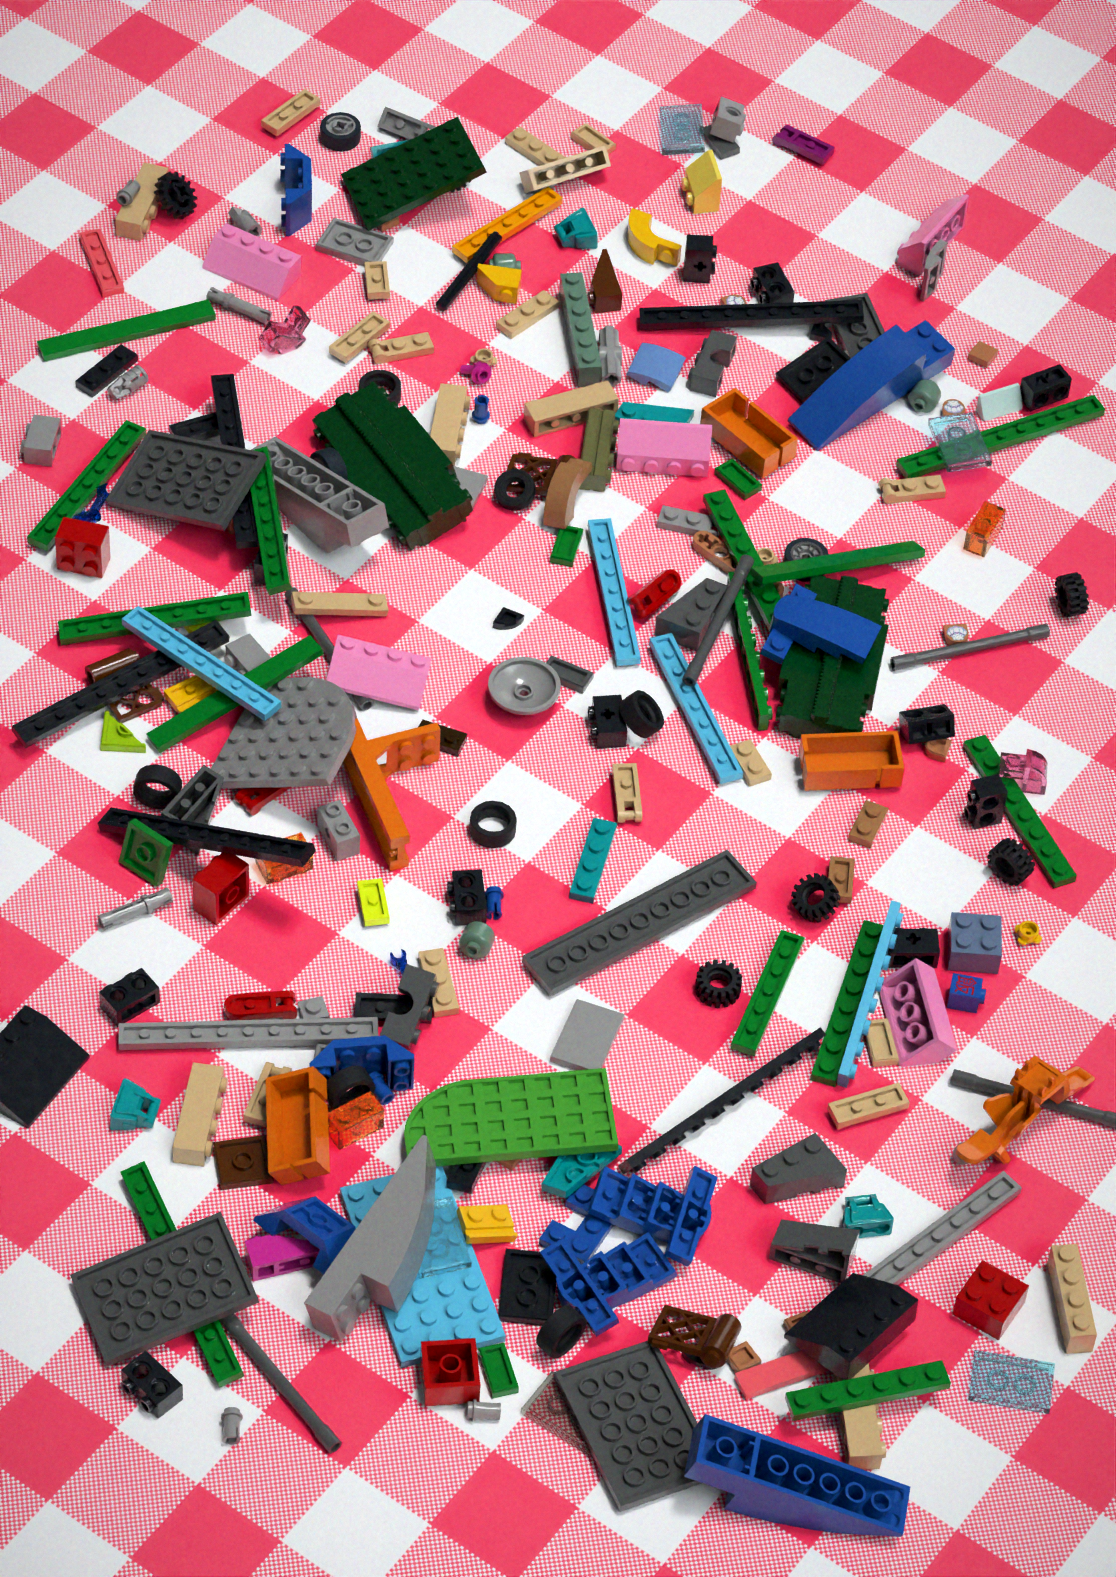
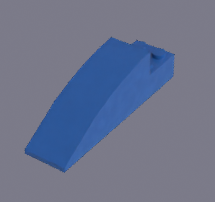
M926 320L907 332H904L896 324L864 347L831 375L788 418V422L818 451L909 393L918 381L929 380L951 366L956 349Z
M704 1414L693 1428L684 1477L727 1491L724 1509L745 1516L793 1527L840 1534L902 1537L904 1533L911 1486Z

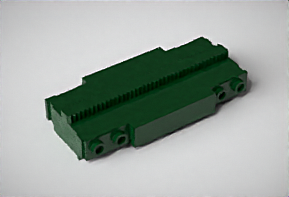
M372 381L370 385L364 389H359L352 395L349 392L342 394L336 398V405L325 412L322 411L312 419L315 427L313 433L319 442L322 440L325 442V448L331 447L339 452L346 465L347 481L385 504L388 528L396 531L395 536L401 545L406 544L410 550H413L416 545L420 547L425 546L461 522H466V517L473 511L471 505L473 498L466 488L462 490L459 487L461 484L457 478L453 463L405 405L399 408L395 401L390 402L386 390L383 387L379 388Z
M817 575L811 577L810 585L805 584L806 589L817 594L816 601L847 610L882 627L863 664L843 654L836 658L818 647L815 652H812L793 640L783 660L778 682L777 694H781L779 702L783 703V707L778 706L775 719L780 721L779 731H789V736L801 739V734L863 731L864 722L860 721V718L866 717L867 710L872 711L889 625L885 624L886 616H882V612L887 613L889 599L885 598V588L878 589L872 588L873 586L858 584V579L850 576H841L840 580H835Z

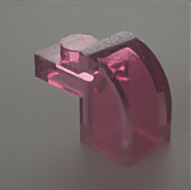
M293 305L283 323L269 321L258 339L269 353L285 354L298 349L306 341L303 332L311 320L300 306Z
M1031 749L1026 750V755L1001 752L999 775L1004 778L1021 779V790L1023 793L1045 795L1048 762L1041 753Z

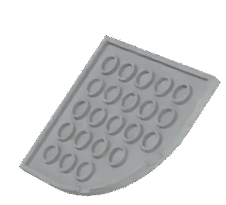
M312 677L284 678L266 689L267 692L281 700L282 708L266 721L244 708L211 767L213 771L224 777L222 789L330 786L356 734L355 719L357 715L355 708L344 690L330 681Z

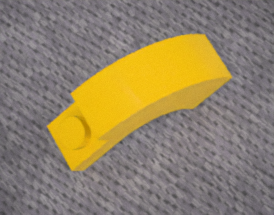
M632 208L629 214L627 240L632 251L639 258L652 265L656 260L677 267L681 259L682 245L656 236L651 231L652 215Z

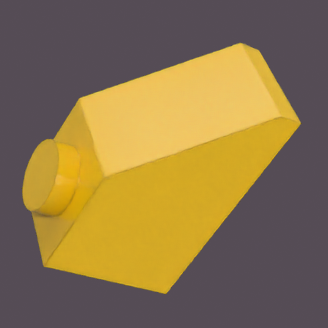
M478 263L477 283L495 301L517 304L521 289L522 270Z

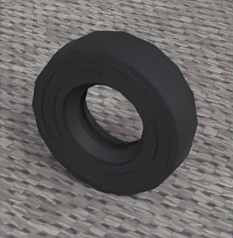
M510 469L497 478L494 485V494L498 503L505 509L512 511L521 510L533 501L536 495V485L527 472L520 469ZM518 482L524 486L520 496L510 497L507 495L506 490L511 483Z

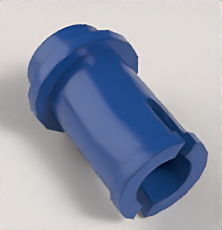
M478 395L474 399L475 406L472 418L476 423L484 424L490 418V412L488 411L489 398L485 395Z
M490 886L485 891L487 918L491 919L493 913V920L502 917L501 900L504 898V893L500 887Z
M377 1071L370 1073L369 1075L376 1087L374 1094L380 1104L386 1105L395 1098V1095L385 1083L384 1075Z

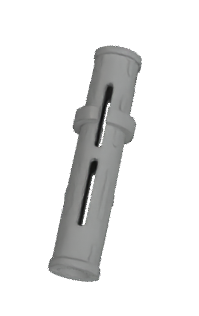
M210 287L211 291L208 290L206 300L209 299V301L223 306L225 310L236 311L265 325L271 320L272 311L239 299L233 293H225L214 287Z
M166 887L150 895H141L140 899L97 915L99 925L104 931L139 915L151 914L153 910L173 903L172 894Z

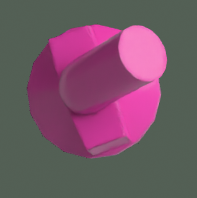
M480 361L474 363V365H461L460 368L461 374H471L472 381L479 385L486 383L492 375L491 367L487 363Z

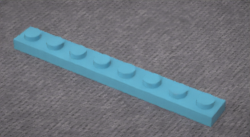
M611 518L588 520L587 527L616 665L640 664L641 656L630 605L627 601L628 595Z
M137 606L122 618V626L262 720L266 721L282 708L281 700L140 606Z
M668 633L650 638L649 646L719 784L742 779L743 771L698 683L696 682L695 686H688L682 681L688 668V663L673 634Z
M891 900L838 1073V1086L847 1088L849 1079H855L858 1065L854 1064L855 1059L862 1056L865 1043L861 1042L862 1036H868L871 1021L868 1020L869 1013H875L878 999L874 997L876 991L881 992L884 983V977H881L883 970H888L891 956L887 954L889 949L894 950L897 935L894 934L896 927H901L904 914L900 913V902Z

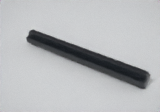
M494 231L489 235L436 302V307L440 311L444 312L449 308L476 274L478 263L483 264L502 241V236L498 232Z

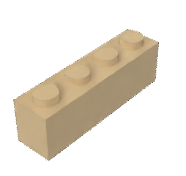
M604 145L519 172L525 193L610 167L611 162Z
M143 163L135 179L140 184L141 189L135 194L131 204L122 205L115 219L116 236L141 241L144 234L149 232L151 220L156 218L159 204L162 205L161 202L156 201L159 196L154 194V191L157 190L155 183L158 182L159 177L169 172L168 167Z
M607 380L524 403L523 419L533 437H538L585 424L588 409L590 408L601 409V411L604 409L614 410V412H617L619 398Z
M440 383L430 436L450 459L453 466H455L456 458H461L462 445H459V442H464L465 428H462V425L467 426L468 412H465V409H470L471 396H467V386Z
M193 1062L172 1147L173 1162L204 1167L206 1157H211L213 1151V1141H210L211 1136H216L218 1130V1120L215 1119L217 1114L222 1113L223 1108L221 1094L226 1093L228 1087V1078L224 1077L223 1066Z
M1078 1244L1051 1245L1047 1266L1066 1354L1093 1352L1097 1331Z
M868 1363L853 1378L875 1373L874 1370L869 1369ZM833 1373L834 1382L843 1381ZM879 1403L838 1412L846 1464L863 1470L880 1469L882 1458H886L885 1441L881 1442L880 1434L883 1433L881 1417L877 1418L876 1410H879Z

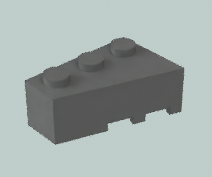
M709 578L704 579L656 616L654 636L672 633L678 645L697 652L728 585Z
M203 765L161 812V816L210 825L221 794L224 777ZM185 846L195 854L199 855L201 849Z
M814 1133L754 1166L749 1186L764 1204L796 1198L797 1194L811 1191L812 1194L819 1193L824 1188L834 1186L836 1189L842 1188L845 1184L847 1168L822 1139Z
M781 1219L771 1243L769 1259L842 1283L848 1277L853 1265L860 1230Z

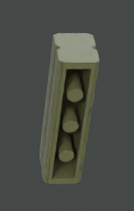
M588 409L581 459L592 462V471L582 482L580 490L592 489L593 491L604 492L606 483H611L612 470L608 469V466L613 467L614 453H611V450L616 449L617 437H614L613 434H618L619 420H615L616 412L614 410Z

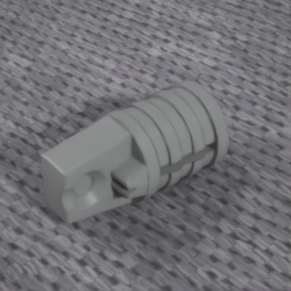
M231 207L228 214L233 219L234 226L259 237L262 233V227L245 209Z
M136 365L119 376L107 388V391L112 399L116 400L133 393L149 381L148 375L140 365Z

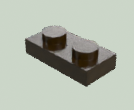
M422 719L418 727L433 724V722ZM439 725L441 729L440 751L459 757L467 741L468 734Z

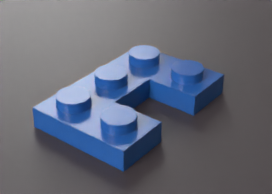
M583 1184L566 1199L565 1207L585 1216L577 1230L575 1231L552 1219L539 1238V1245L547 1248L563 1238L580 1264L594 1256L614 1226L587 1213L594 1189Z

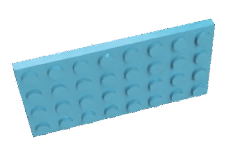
M436 1166L433 1224L421 1267L411 1290L398 1313L379 1304L401 1368L420 1364V1348L423 1341L476 1338V1347L478 1349L502 1343L506 1340L504 1329L472 1244H466L465 1242L466 1236L462 1233L455 1213L458 1206L452 1190L447 1188V1177L443 1166ZM394 1174L340 1187V1196L349 1222L355 1228L358 1227Z

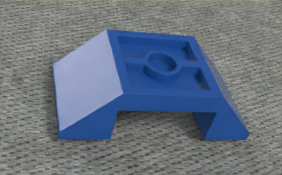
M285 144V153H280V166H285V169H280V182H285V198H281V211H286V214H281V227H286V236H291L312 221V167L310 157L292 145Z
M385 1035L332 1040L309 1063V1067L314 1066L327 1081L344 1068L361 1066L366 1069L368 1074L374 1071L385 1074L386 1083L391 1091L414 1089V1054Z
M316 1196L287 1202L255 1216L253 1220L272 1236L291 1228L309 1240L310 1244L318 1247L320 1251L313 1267L320 1271L322 1275L325 1274L356 1230L353 1224Z

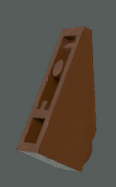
M602 249L591 282V291L587 293L589 305H593L595 314L619 311L622 307V291L607 249Z

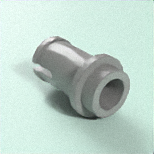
M129 180L126 186L117 192V202L123 206L131 204L133 197L141 189L140 184L136 180H133V182Z
M476 1399L467 1402V1418H472V1421H475L476 1418L500 1420L501 1403L477 1402Z
M227 1407L221 1414V1420L223 1421L222 1441L230 1445L240 1442V1421H242L243 1415L237 1407Z

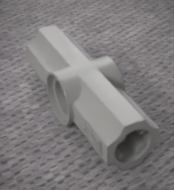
M607 325L599 330L600 346L598 350L602 365L601 379L602 382L608 380L611 386L615 387L621 383L622 346H619V331L613 326Z

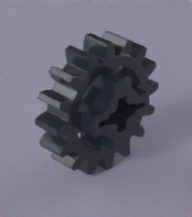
M169 171L159 177L158 182L155 183L157 190L154 191V194L159 196L156 201L161 202V210L166 209L167 215L173 214L174 219L179 217L184 219L194 213L193 209L197 207L194 201L198 198L193 195V192L196 190L190 188L191 182H186L184 175L179 177L178 172L172 174Z

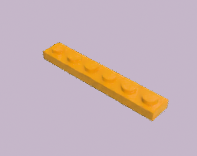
M547 186L452 245V253L468 263L491 233L494 231L498 232L502 236V241L562 205L563 197Z

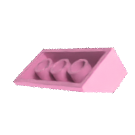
M963 194L954 197L936 207L932 211L931 216L927 220H923L920 228L916 232L913 231L909 240L905 244L902 243L897 251L899 256L897 265L920 276L924 272L927 256L933 246L940 239L949 245L964 229L970 195Z
M225 223L214 235L202 268L279 301L301 276V255Z
M620 418L616 470L708 477L712 425Z
M337 635L326 680L336 684L346 693L419 711L431 658Z
M915 958L884 979L882 990L879 993L886 1018L889 1021L900 1066L907 1067L939 1063L958 1050L934 968Z

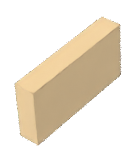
M587 123L571 132L570 138L587 150L604 145L608 155L616 150V143Z
M888 1018L870 1020L871 1026L868 1036H864L872 1066L898 1065L899 1058Z

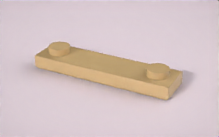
M292 592L291 595L294 614L388 616L389 611L385 594Z

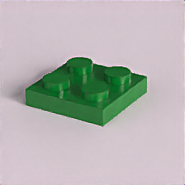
M133 819L128 823L118 862L157 887L163 884L173 843L142 822Z

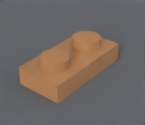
M865 800L849 833L848 841L871 849L888 815L889 808Z
M830 856L828 878L839 891L840 900H837V902L851 904L855 865V859Z

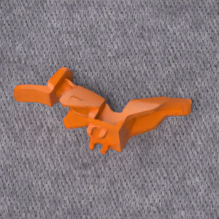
M1034 1055L1030 1060L1024 1062L1025 1065L1021 1069H1016L1015 1075L1010 1081V1084L1014 1086L1013 1092L985 1100L983 1109L997 1126L996 1130L989 1135L980 1128L972 1137L957 1146L956 1155L969 1164H978L989 1156H992L1002 1164H1008L1011 1158L1005 1150L1013 1139H1018L1041 1112L1040 1105L1048 1098L1056 1104H1060L1093 1082L1095 1077L1079 1066L1072 1067L1061 1073L1056 1067L1047 1064Z

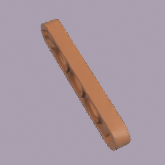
M698 531L694 534L692 547L698 554L727 574L728 572L735 571L732 567L735 563L723 541L708 531ZM723 552L726 554V556L718 557L715 555V553ZM781 582L773 583L780 597L783 598V584Z

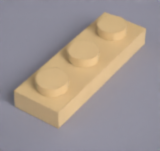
M303 89L261 120V127L275 136H279L320 106L321 98Z
M518 127L505 136L506 144L538 166L566 158L522 127Z
M543 290L497 320L496 328L510 339H513L558 309L559 301Z
M372 311L329 346V353L347 363L366 348L370 340L377 339L390 328V321Z
M444 949L419 951L418 959L421 969L436 974V982L440 983L436 996L433 997L432 1012L434 1018L459 1014L460 1008Z
M898 1082L828 1103L827 1110L837 1129H841L908 1109L910 1102Z

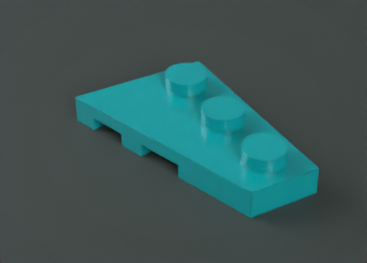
M623 402L615 414V420H619V425L620 418L690 423L694 417L695 410Z
M618 1145V1151L558 1156L541 1183L542 1191L566 1199L621 1155L622 1146Z

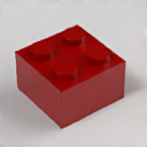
M63 517L55 536L57 569L103 578L111 559L109 526Z
M221 853L214 856L210 864L203 870H199L193 877V910L217 926L249 896V864L232 854Z
M982 1260L956 1296L952 1315L1000 1340L1025 1304L1029 1285Z
M476 1338L421 1342L420 1364L425 1406L466 1404L468 1401H473V1399L480 1402L481 1384Z

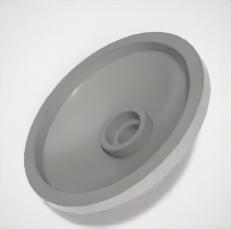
M515 657L501 662L492 670L488 680V691L492 700L500 708L519 715H532L547 710L557 701L561 689L560 678L557 672L544 661L531 657Z

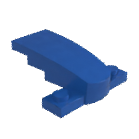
M797 583L790 595L784 596L777 602L769 626L770 634L760 654L779 664H782L793 640L812 652H815L818 647L836 658L843 654L863 664L882 627L847 610L816 601V593Z
M605 1166L600 1172L587 1213L640 1235L649 1232L653 1239L668 1242L664 1256L688 1267L693 1261L699 1240L710 1224L712 1214L710 1201L718 1177L694 1166L690 1170L682 1194L661 1181L655 1186L633 1173L628 1178Z
M649 1232L628 1245L624 1241L605 1254L600 1251L583 1264H580L563 1238L540 1251L542 1259L556 1278L558 1299L561 1306L570 1305L581 1314L596 1337L619 1324L618 1317L612 1310L613 1308L632 1301L677 1277L676 1270L666 1256H664V1253Z

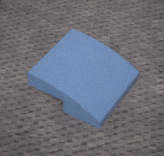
M642 342L626 375L644 386L650 381L669 392L686 357L665 347Z

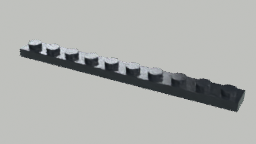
M862 300L639 308L640 330L864 322Z
M234 374L211 375L220 444L246 449ZM251 488L232 518L237 549L260 547Z
M217 620L185 636L207 652L217 649L230 640V636ZM157 650L12 725V732L21 744L27 748L182 667V665L160 650Z
M112 807L98 822L100 831L125 835L129 821L137 819L173 844L304 867L316 852L314 844L309 842Z
M821 1027L626 1159L618 1165L621 1172L625 1174L632 1169L636 1173L647 1165L645 1162L647 1158L652 1156L655 1160L667 1151L665 1149L667 1144L671 1142L675 1146L687 1138L684 1134L686 1131L691 1129L693 1133L706 1125L705 1118L711 1116L712 1119H715L726 1111L723 1107L730 1102L734 1106L745 1098L742 1094L748 1089L751 1093L764 1085L762 1079L767 1076L770 1080L783 1072L781 1066L786 1063L792 1066L802 1059L800 1053L805 1050L811 1053L821 1046L819 1040L826 1036L825 1032Z

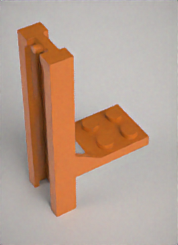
M356 718V734L342 764L389 870L393 871L409 867V857L405 851V844L410 843V834L385 780L392 773L438 762L441 729L438 723H433L367 740L359 720ZM387 751L386 763L378 765L376 760Z

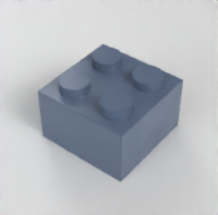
M951 912L948 926V970L998 974L1002 958V916Z

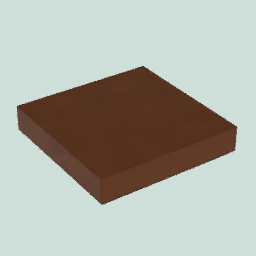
M266 1135L213 1142L221 1190L274 1183V1178L268 1173Z

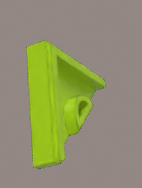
M105 711L100 744L101 751L146 753V744L136 739L134 734L125 725L119 723L110 715L109 711Z

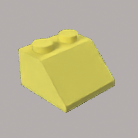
M707 150L685 168V177L681 179L682 190L686 191L687 205H691L693 214L719 211L722 177L713 150Z

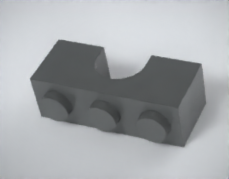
M711 330L709 337L704 338L701 347L702 353H697L695 368L691 367L689 371L690 391L712 397L717 396L723 383L724 366L730 367L736 353L737 336Z
M409 964L406 965L398 990L399 993L412 998L413 1007L404 1015L388 1012L380 1036H387L407 1050H411L412 1044L417 1045L422 1032L418 1030L421 1020L426 1021L431 1007L427 1006L430 996L435 997L440 983L436 982V974Z

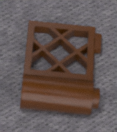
M518 452V454H512L506 471L517 469L515 467L516 463H526L527 466L520 470L527 473L533 471L536 474L532 476L534 483L539 480L543 482L542 487H536V495L547 496L551 479L560 462L567 463L570 458L575 459V457L572 455H561L558 459L532 456L531 453ZM541 466H550L549 469L541 473L537 469ZM521 483L510 484L506 491L522 493L524 486Z
M130 648L85 666L86 677L91 685L134 663L140 657L136 651H132ZM151 684L144 686L145 689L142 687L134 691L137 693L134 701L121 698L115 701V704L111 703L107 706L119 723H124L161 707L164 696L159 688H153ZM140 694L150 696L153 702L148 704L138 702ZM119 703L132 706L131 711L121 715L117 709Z
M664 1305L648 1336V1343L651 1344V1347L662 1350L672 1349L699 1356L707 1366L719 1368L725 1364L742 1326L739 1319L731 1314H721L714 1318ZM667 1316L676 1317L680 1320L670 1323ZM699 1323L706 1325V1327L695 1329L693 1325ZM683 1327L687 1328L688 1332L678 1334L675 1330ZM669 1332L671 1336L665 1338L658 1336V1334ZM694 1338L698 1344L695 1346L684 1341Z

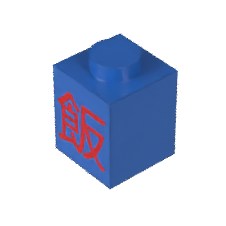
M953 973L947 1008L977 1013L978 1005L984 1004L986 989H982L983 978Z

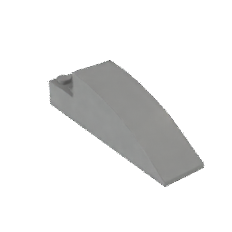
M273 437L251 449L268 447L279 510L303 534L328 554L345 544L351 548L358 546L361 542L378 535L389 527L386 508L383 502L279 438Z
M422 1134L304 1302L314 1329L339 1342H342L344 1337L353 1331L356 1320L361 1313L366 1312L370 1305V1300L398 1313L421 1267L433 1224L436 1162L427 1136Z

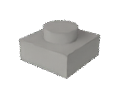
M323 996L298 1001V1010L302 1019L330 1018Z

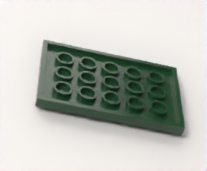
M456 117L342 173L341 176L369 231L487 173L459 118Z

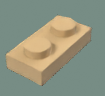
M387 261L364 262L368 299H390Z
M751 739L730 745L749 787L771 780L772 773Z

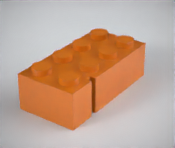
M733 388L702 408L700 424L712 425L711 437L762 479L777 470L778 465L781 467L796 458L798 438L753 401L749 403V398L738 389Z
M898 731L801 734L799 760L805 791L875 788V784H879L880 788L902 786L904 762Z
M314 1066L265 1078L268 1173L281 1185L304 1180V1175L309 1179L330 1174L328 1105L324 1102L327 1100V1079Z

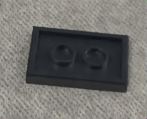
M828 336L775 374L776 378L803 404L831 375L851 358Z
M506 1248L499 1319L501 1322L543 1326L545 1321L554 1312L556 1278L542 1259L539 1251Z

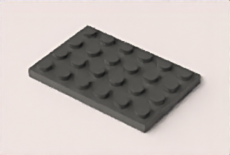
M149 430L107 497L106 502L110 507L225 531L267 461V457L263 452Z
M221 1211L70 1275L107 1367L259 1303L257 1294Z
M645 1341L554 1372V1380L620 1512L702 1484L701 1482L684 1477L693 1428L697 1425V1421L659 1348L651 1347V1344Z

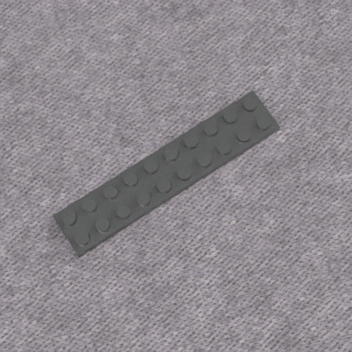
M727 849L523 955L522 963L546 992L553 996L756 889L757 882Z

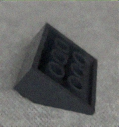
M24 1005L0 1032V1113L29 1129L88 1061L90 1054L47 1016L27 1005Z
M852 1273L784 1334V1338L842 1380L852 1379L915 1321L918 1299L896 1284Z

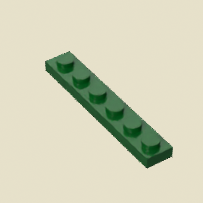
M784 930L780 931L731 1042V1049L755 1057L802 950L805 937Z
M943 1360L786 1392L785 1401L792 1421L950 1389L951 1382Z

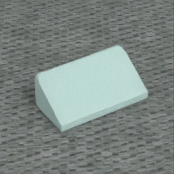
M1019 383L980 394L978 396L976 412L981 419L988 421L1022 410L1023 403Z

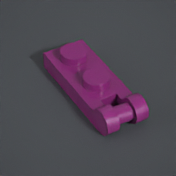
M784 125L780 133H776L772 138L774 145L777 147L784 146L821 165L834 154V146L790 125Z

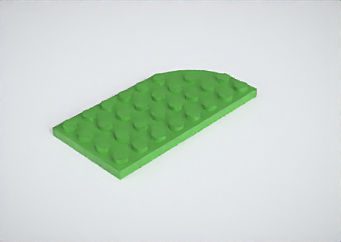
M606 1068L456 1081L442 1086L424 1097L410 1113L404 1130L406 1157L423 1134L428 1138L436 1166L618 1151V1138Z

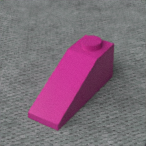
M271 1234L255 1236L244 1241L245 1258L253 1282L312 1268L320 1251L318 1247L310 1244L309 1240L278 1235L272 1236Z

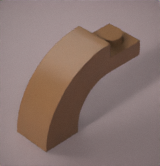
M570 458L567 463L560 462L548 488L544 507V525L566 529L574 518V506L578 490L582 482L592 471V462L583 461L578 458Z

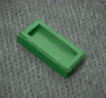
M730 459L715 468L714 474L744 501L762 491V484L734 459Z
M567 526L566 529H559L550 556V563L573 567L583 537V528Z
M505 1343L478 1348V1355L492 1399L519 1393V1386Z

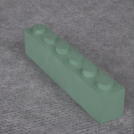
M582 272L561 273L559 296L578 387H585L600 383L602 365Z

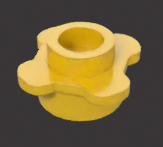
M1024 921L1015 926L1014 931L1018 934L1019 938L1017 941L1019 944H1039L1042 941V936L1039 935V926L1035 922Z

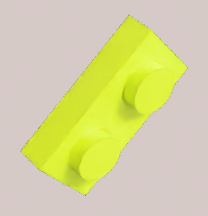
M382 878L357 881L364 926L390 924Z

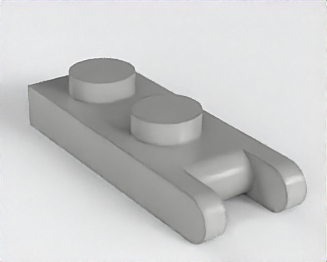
M385 106L377 127L407 139H413L425 133L428 128L433 129L436 126Z
M665 505L662 506L657 521V528L693 536L698 531H708L717 538L719 537L717 531L711 530L715 524L710 515Z

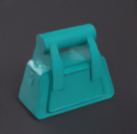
M585 208L578 209L554 226V230L563 247L598 248V233Z
M124 1078L110 1114V1130L152 1128L161 1100L147 1093L144 1088Z
M876 1194L845 1197L846 1208L842 1218L843 1228L860 1230L859 1238L884 1236L892 1233L894 1217L883 1203H879Z

